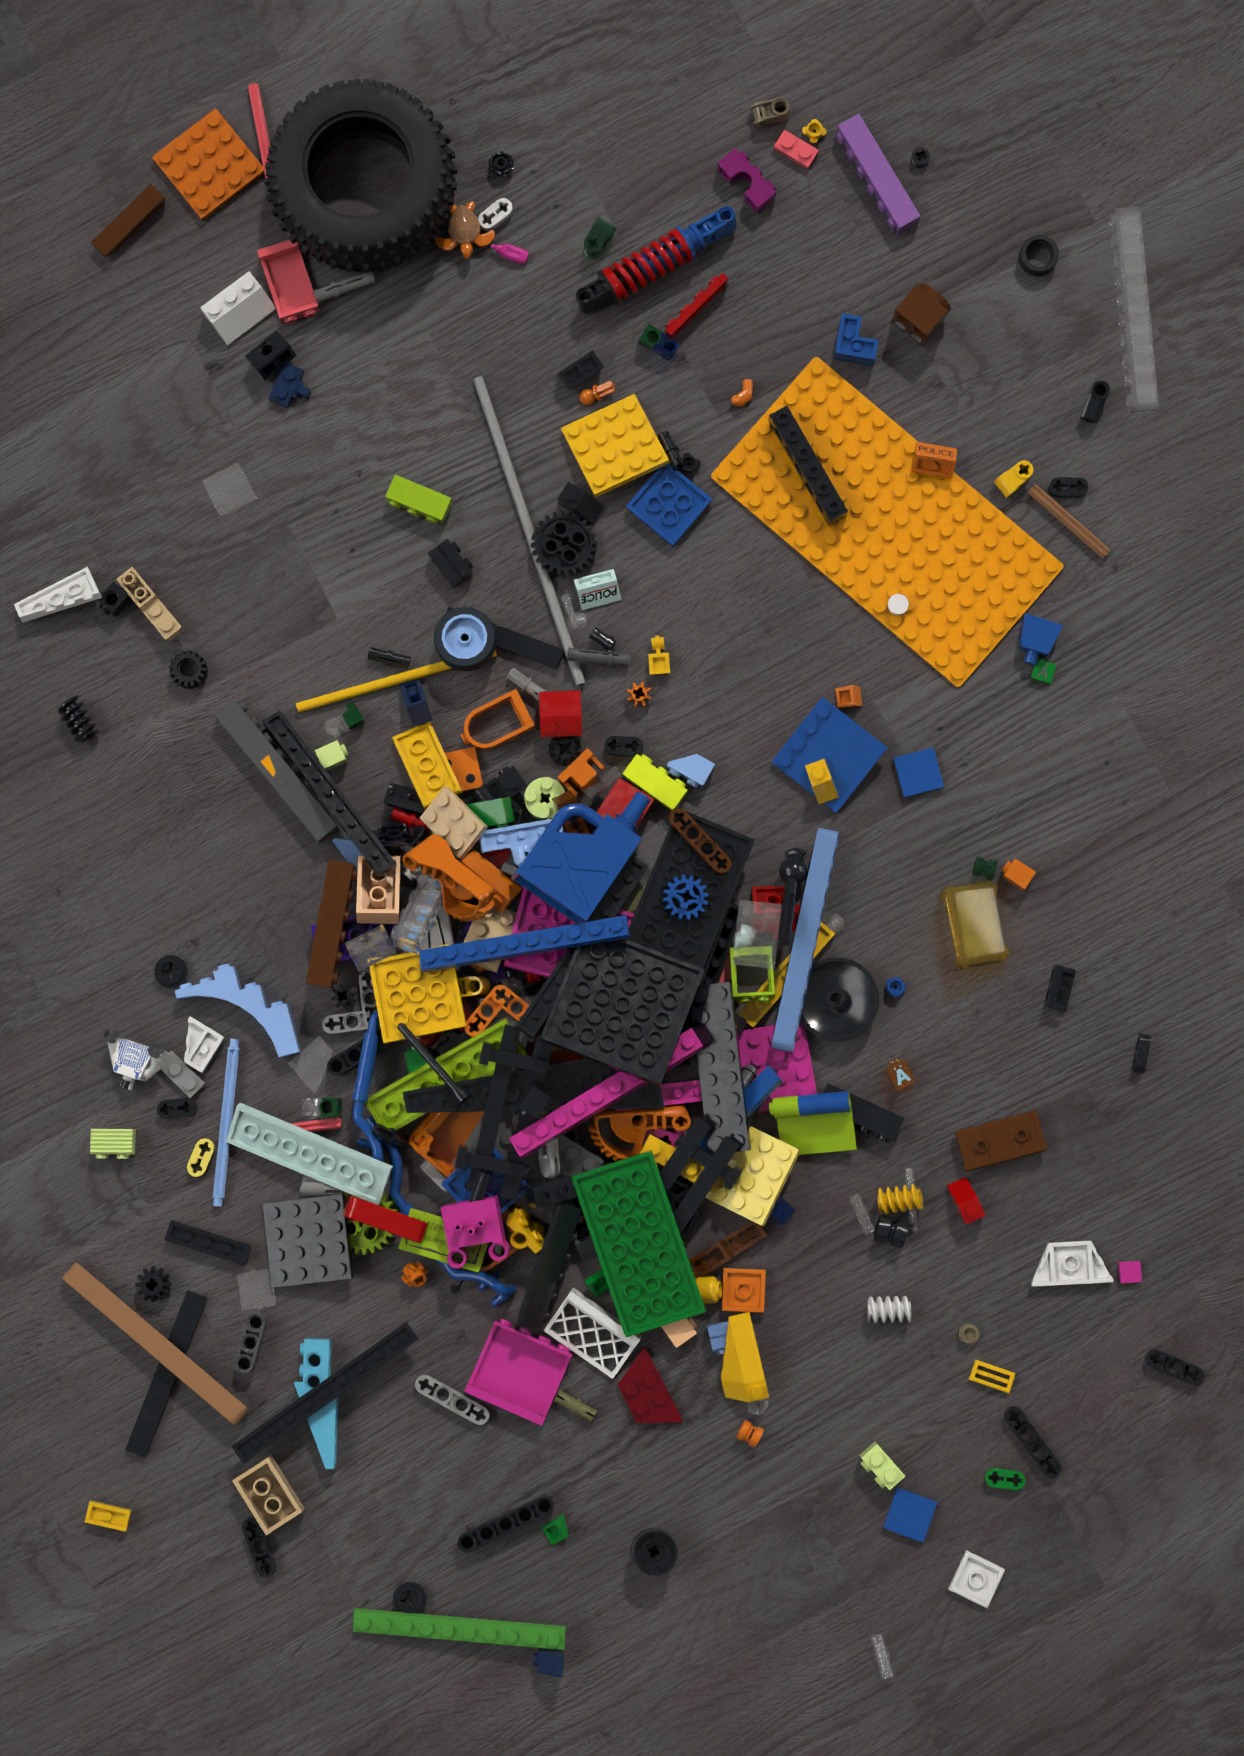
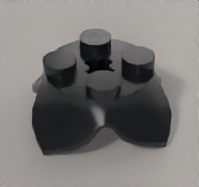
M390 814L378 825V830L372 832L390 856H400L403 858L406 853L415 847L417 841L422 837L425 826L417 825L413 828L410 827L408 830L406 824L390 819L392 815Z

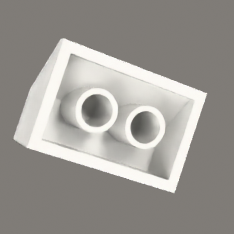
M250 271L200 307L204 316L228 346L277 310Z

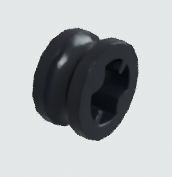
M923 147L916 148L911 156V162L917 168L925 167L930 159L929 151ZM920 154H923L924 158L921 161H918L917 157L920 156Z

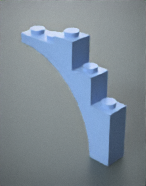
M230 964L220 965L218 970L213 971L215 980H212V977L199 980L200 984L192 986V983L180 985V989L175 990L176 998L179 1000L193 997H213L238 1005L253 1015L265 1028L274 1043L279 1058L301 1053L289 1004H283V1001L271 1003V1008H268L263 986L253 982L244 985L245 989H242L236 967H230Z

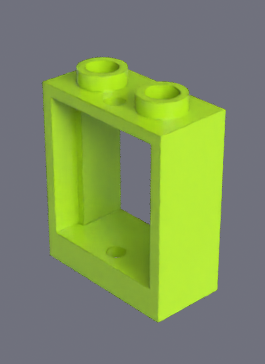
M772 945L730 948L731 982L734 1001H737L738 1004L750 1003V1000L767 1003L774 999ZM767 959L769 991L738 993L736 960Z

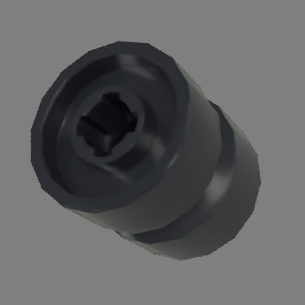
M880 1215L873 1241L883 1244L889 1241L891 1246L903 1248L909 1229V1222L898 1219L893 1222L891 1217Z

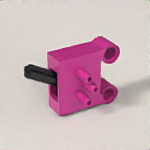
M480 1171L478 1173L468 1201L445 1204L441 1207L449 1250L447 1261L453 1268H460L468 1261L469 1252L464 1248L465 1246L493 1242L489 1248V1255L495 1261L504 1260L511 1251L510 1244L506 1241L498 1195L484 1198L491 1178L490 1174ZM496 1245L503 1246L505 1250L504 1255H498L495 1252ZM455 1252L462 1254V1262L454 1260L453 1254Z

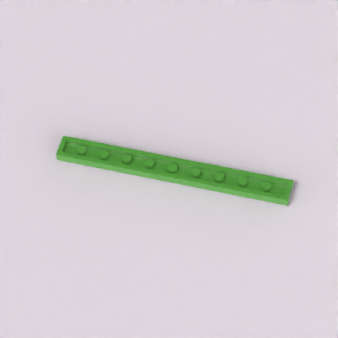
M355 1608L353 1618V1632L565 1649L566 1626Z

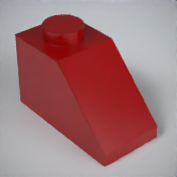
M966 1177L946 1185L964 1224H969L986 1216L977 1195Z

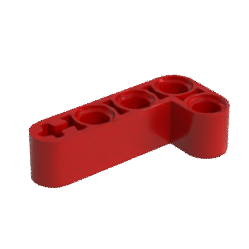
M354 1196L348 1197L342 1213V1217L375 1227L422 1244L428 1227V1223Z

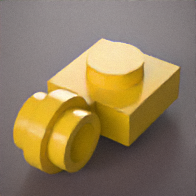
M655 635V638H651L652 650H656V653L648 654L650 675L670 674L669 652L661 653L660 651L664 649V637Z

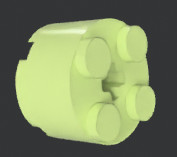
M549 777L538 778L531 782L524 794V801L529 814L541 821L552 819L557 813L552 798L565 793L562 785ZM543 795L546 797L550 796L548 804L546 802L541 803Z

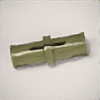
M562 1390L559 1391L557 1395L565 1400L556 1397L555 1403L569 1409L572 1414L576 1413L589 1422L592 1421L593 1417L586 1414V1412L595 1416L596 1409L594 1410L583 1404L579 1398L575 1399Z

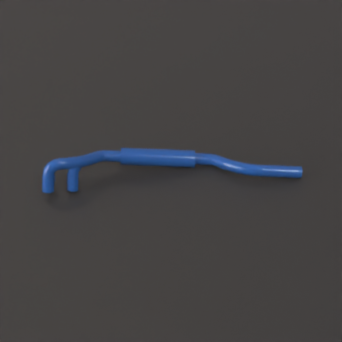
M412 947L410 952L418 951L421 949ZM376 1010L371 1015L367 1033H364L358 1073L352 1097L355 1100L352 1117L355 1125L367 1138H359L357 1145L372 1149L373 1158L383 1162V1150L378 1136L372 1133L373 1128L363 1117L365 1102H368L380 1035H377L379 1017Z
M373 1116L366 1120L372 1128L376 1124ZM378 1137L388 1151L393 1166L389 1190L390 1197L400 1210L399 1213L408 1216L410 1209L415 1208L411 1203L408 1204L400 1194L403 1175L400 1152L397 1146L384 1142V1139ZM434 1260L438 1266L442 1265L453 1279L480 1282L478 1288L481 1291L485 1290L488 1286L498 1293L497 1296L491 1300L493 1307H497L502 1302H505L517 1291L514 1285L505 1286L499 1281L500 1274L497 1271L477 1273L471 1270H459L447 1263Z

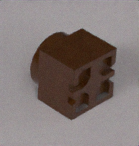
M921 283L918 286L915 285L895 309L892 322L921 346H924L943 324L945 317L951 311V307L939 292Z

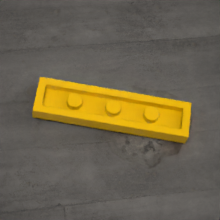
M649 1134L640 1153L652 1150L656 1162L665 1166L676 1148ZM690 1158L679 1175L695 1182L704 1166ZM718 1177L710 1192L714 1193L722 1178Z

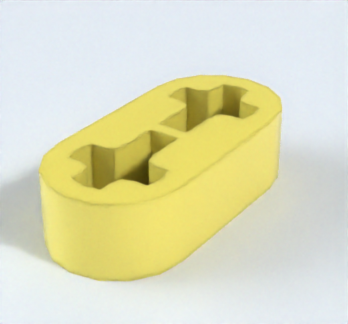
M204 1138L196 1143L187 1165L190 1175L199 1177L206 1173L215 1152V1144L212 1140ZM208 1142V1147L211 1149L206 1151L202 1157L203 1149L200 1148V1145ZM200 1158L202 1159L200 1163L202 1171L194 1173L192 1164H197Z

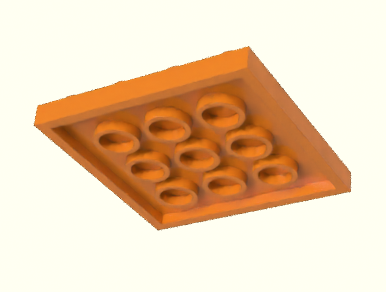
M216 108L152 156L154 162L202 221L265 174L264 167Z

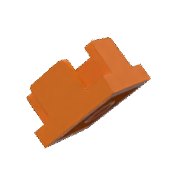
M587 748L558 776V782L563 788H566L567 791L571 790L578 797V793L569 783L573 782L582 792H585L597 780V772L589 764L592 762L601 772L605 770V767Z

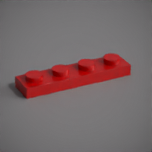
M722 273L719 277L714 276L708 283L709 287L705 291L700 290L695 295V300L690 305L686 304L680 310V315L676 319L672 318L666 324L665 336L670 341L728 285V277Z

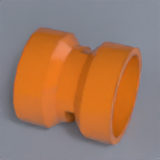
M745 1419L737 1433L736 1439L746 1441L749 1446L755 1448L764 1429L759 1426H752L751 1422Z

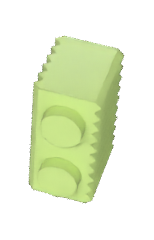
M91 1129L90 1154H96V1158H109V1154H117V1159H130V1154H135L136 1129Z

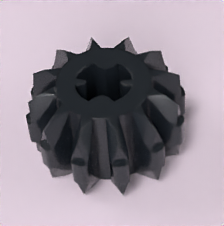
M152 1266L150 1271L145 1268L143 1269L145 1276L141 1274L137 1276L142 1282L135 1283V1286L142 1287L137 1292L138 1295L145 1292L143 1300H148L151 1295V1302H156L157 1297L160 1300L164 1299L163 1293H170V1290L165 1288V1286H171L172 1282L165 1281L170 1275L165 1274L162 1276L163 1268H160L158 1272H156V1266ZM153 1279H155L154 1282H158V1286L154 1287V1290L152 1289L153 1286H149V1282H152Z

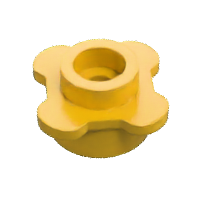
M817 119L811 120L802 129V133L810 138L811 143H817L818 139L821 136H825L827 132Z

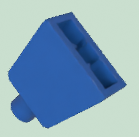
M1025 613L1021 622L1018 645L1019 650L1026 652L1024 663L1035 666L1038 656L1046 658L1063 625Z

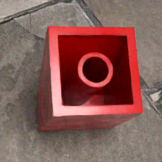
M619 778L597 813L603 817L608 814L615 819L616 814L621 815L635 793L641 792L650 799V803L635 824L638 829L650 810L654 798L647 792L635 788L630 782ZM592 824L590 825L588 830L590 834H592L596 828Z

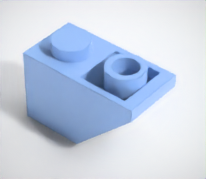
M695 754L669 761L666 768L669 769L668 772L676 778L681 776L687 779L686 783L690 786L703 788L715 764Z

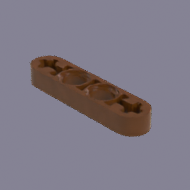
M681 808L674 809L668 818L670 825L717 874L728 872L731 868L730 858L685 810ZM673 814H682V821L685 824L689 821L691 824L682 831L680 828L683 827V824L679 821L675 823L673 821L675 819ZM695 828L699 834L698 838L690 839L687 836V830ZM705 843L713 847V852L709 855L704 854L701 850L702 845ZM718 852L720 855L717 858L719 861H726V869H718V862L715 859L711 862L709 859Z

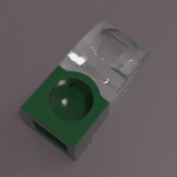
M354 702L346 705L347 712L337 718L332 717L326 721L325 730L330 736L339 737L365 722Z
M342 1098L302 1099L301 1115L342 1117Z

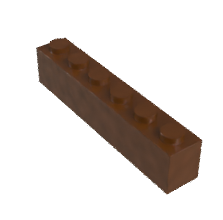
M335 860L328 861L305 984L328 989H333V985H337L339 973L336 972L337 964H341L343 952H340L341 943H345L347 933L344 931V925L350 919V911L347 909L349 902L352 903L354 897V890H351L352 883L356 882L358 870L355 869L356 866L352 863Z

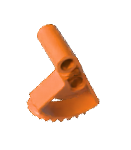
M430 835L403 856V863L409 870L415 871L420 867L423 869V875H431V879H436L441 884L443 909L447 912L448 916L452 915L454 919L458 918L461 922L464 920L466 922H473L487 915L495 905L492 899L494 895L493 887L456 860L447 841L439 835ZM474 896L479 900L478 905H471L462 900H469Z
M684 1103L664 1105L665 1108H637L619 1111L604 1109L593 1116L594 1123L589 1125L588 1129L589 1132H592L591 1138L595 1140V1145L600 1146V1151H606V1156L610 1157L612 1155L613 1160L616 1161L619 1158L622 1160L640 1154L647 1130L674 1128L678 1131H684L689 1128L691 1120ZM635 1115H641L639 1120L632 1119ZM610 1117V1125L613 1132L620 1139L634 1143L633 1150L620 1149L609 1143L599 1131L598 1119Z

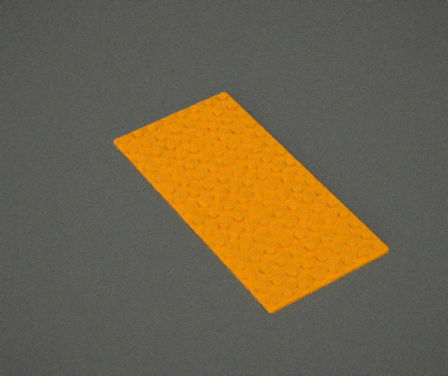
M814 357L712 472L711 479L955 687H960L1063 569V564L955 472L952 479L912 472L916 442L918 441L819 357ZM785 406H788L848 510L847 517L829 527L768 422L770 414ZM895 594L904 595L909 602L907 611L900 616L891 614L887 607L890 597Z

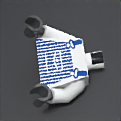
M107 1028L103 1032L102 1037L108 1043L113 1071L123 1075L120 1087L132 1090L135 1079L147 1081L161 1069V1054L165 1051L164 1047H160L157 1050L156 1043L148 1047L128 1039L118 1038L117 1040L118 1030L114 1029L110 1034Z

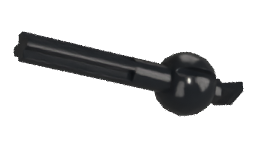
M798 848L785 851L789 859L783 861L779 868V876L785 884L778 941L783 942V944H787L791 939L797 887L807 877L806 865L801 860L806 854V850Z

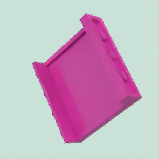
M502 1318L500 1321L495 1320L464 1392L542 1426L573 1353L569 1352V1347L558 1344V1347L550 1344L551 1340L539 1335L538 1338L532 1336V1331L520 1327L518 1330L511 1327L512 1322Z

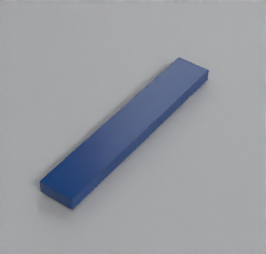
M769 1065L745 1090L748 1117L783 1082ZM707 1135L699 1144L706 1151H708Z

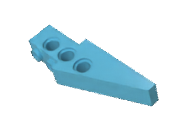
M306 1338L304 1343L300 1344V1356H304L303 1364H300L299 1376L303 1377V1380L294 1382L299 1398L314 1388L309 1383L311 1376L318 1377L320 1383L331 1376L332 1339ZM315 1354L320 1357L321 1361L318 1366L311 1364V1355ZM338 1397L307 1418L325 1469H335Z

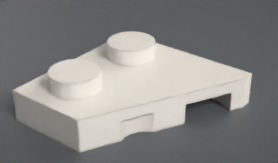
M190 1016L188 1018L189 1025L184 1062L203 1073L225 1037Z

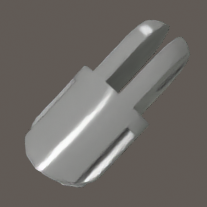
M558 1138L538 1149L540 1171L548 1179L555 1178L560 1173Z
M304 1175L302 1178L300 1194L303 1196H330L345 1193L309 1176Z

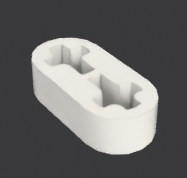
M501 198L481 212L478 217L481 229L491 231L508 219L513 212L512 203L506 198ZM500 205L507 206V212H499ZM492 216H494L491 219L490 225L488 223L483 224L485 217L487 219H490Z

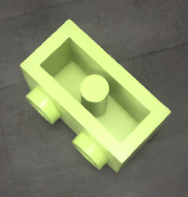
M876 1442L872 1443L859 1455L863 1460L860 1464L868 1473L872 1470L877 1477L874 1480L882 1489L886 1486L891 1490L905 1477Z

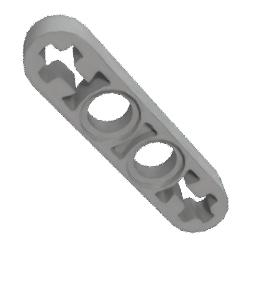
M424 1374L416 1379L415 1388L420 1394L477 1425H483L488 1421L490 1412L481 1403L430 1375ZM428 1379V1384L434 1387L435 1383L439 1385L434 1390L433 1396L429 1394L432 1391L427 1387L424 1390L421 1389L420 1380ZM444 1388L448 1390L449 1398L447 1400H440L438 1398L437 1392L439 1389ZM458 1399H465L467 1401L468 1407L466 1410L460 1411L456 1408V1401ZM472 1403L476 1405L473 1408L478 1412L481 1409L484 1410L485 1419L477 1420V1415L471 1412L470 1416L466 1414L470 1410Z

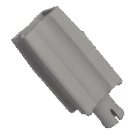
M442 893L438 894L437 897L432 895L416 897V921L418 917L426 919L424 923L417 921V926L422 928L418 932L421 950L446 944L453 945L455 936L452 918L443 909ZM427 899L434 901L433 906L425 904ZM422 909L430 910L429 914L422 913Z

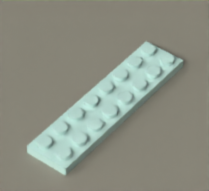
M239 1103L236 1107L226 1139L227 1143L376 1205H380L393 1168L389 1164L242 1103Z

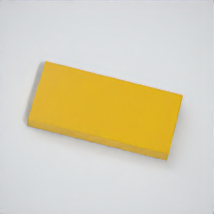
M430 721L392 737L424 809L428 808L444 786L449 787L456 795L463 793Z

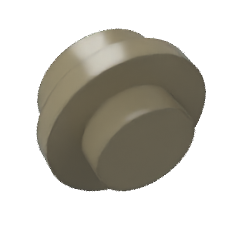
M968 1323L959 1329L958 1335L964 1344L972 1345L979 1340L980 1332L975 1325Z

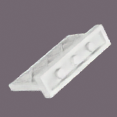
M574 1287L544 1329L547 1334L566 1347H569L570 1350L612 1379L642 1337L640 1333L625 1337L620 1320ZM567 1303L576 1308L577 1315L565 1317L564 1308ZM590 1317L593 1319L594 1327L583 1329L581 1318ZM578 1319L580 1330L568 1332L566 1320ZM563 1321L564 1333L557 1334L550 1329L554 1322ZM607 1329L610 1331L611 1340L600 1341L598 1330ZM595 1331L597 1342L586 1344L584 1332ZM580 1333L582 1344L574 1346L570 1343L569 1335ZM624 1341L630 1347L626 1352L617 1353L615 1342ZM612 1343L614 1354L603 1356L601 1345ZM598 1345L600 1356L590 1357L587 1354L586 1347ZM615 1357L617 1366L612 1372L605 1367L604 1359Z

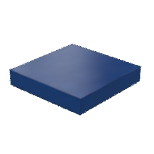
M934 747L893 758L903 798L944 788Z
M896 1487L883 1528L924 1542L937 1501Z

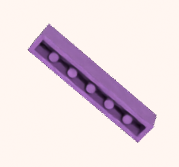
M860 114L839 124L836 138L841 145L844 144L846 147V154L849 160L855 162L859 177L865 179L868 192L877 199V206L881 213L884 212L888 218L887 223L891 230L895 229L896 233L900 234L919 223L920 214Z

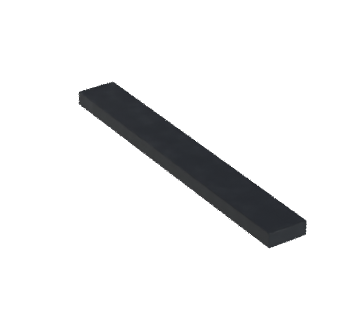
M190 1290L186 1292L168 1338L185 1355L208 1298ZM160 1362L125 1449L142 1457H146L177 1378Z

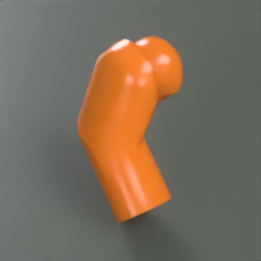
M743 380L742 391L731 398L734 406H744L752 399L753 380Z

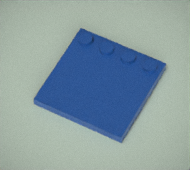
M821 697L772 760V763L815 796L805 765L825 758L839 798L824 804L837 813L888 747L824 697Z

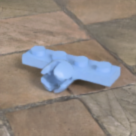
M552 819L486 830L479 838L481 852L486 853L510 849L514 865L519 867Z

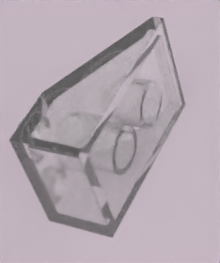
M739 900L733 965L774 969L782 904Z

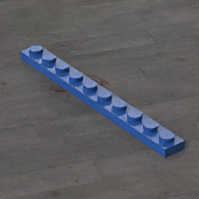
M624 915L419 950L420 967L424 973L630 938L628 918Z

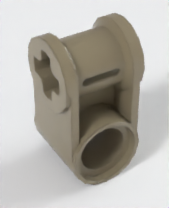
M781 97L751 104L750 110L753 111L755 119L754 127L760 128L786 121L789 117V102ZM778 107H783L786 110L782 113H779L775 109Z

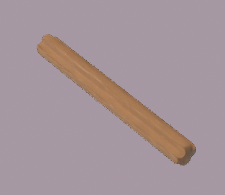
M1035 484L1029 489V495L1101 558H1105L1109 554L1110 549L1038 485Z

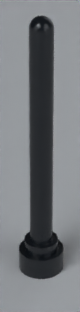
M399 1023L397 1026L398 1030L453 1092V1100L458 1105L464 1103L471 1096V1093L466 1088L459 1087L404 1023Z

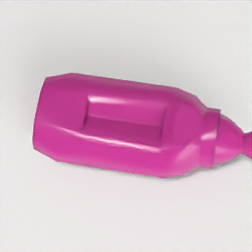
M511 244L491 245V249H495L504 259L519 264H526L529 255L527 250Z

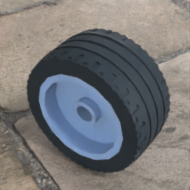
M458 607L450 610L441 617L435 628L434 645L440 659L455 670L473 671L483 667L491 659L496 649L497 637L491 620L475 608ZM469 637L467 641H462V638L466 639Z

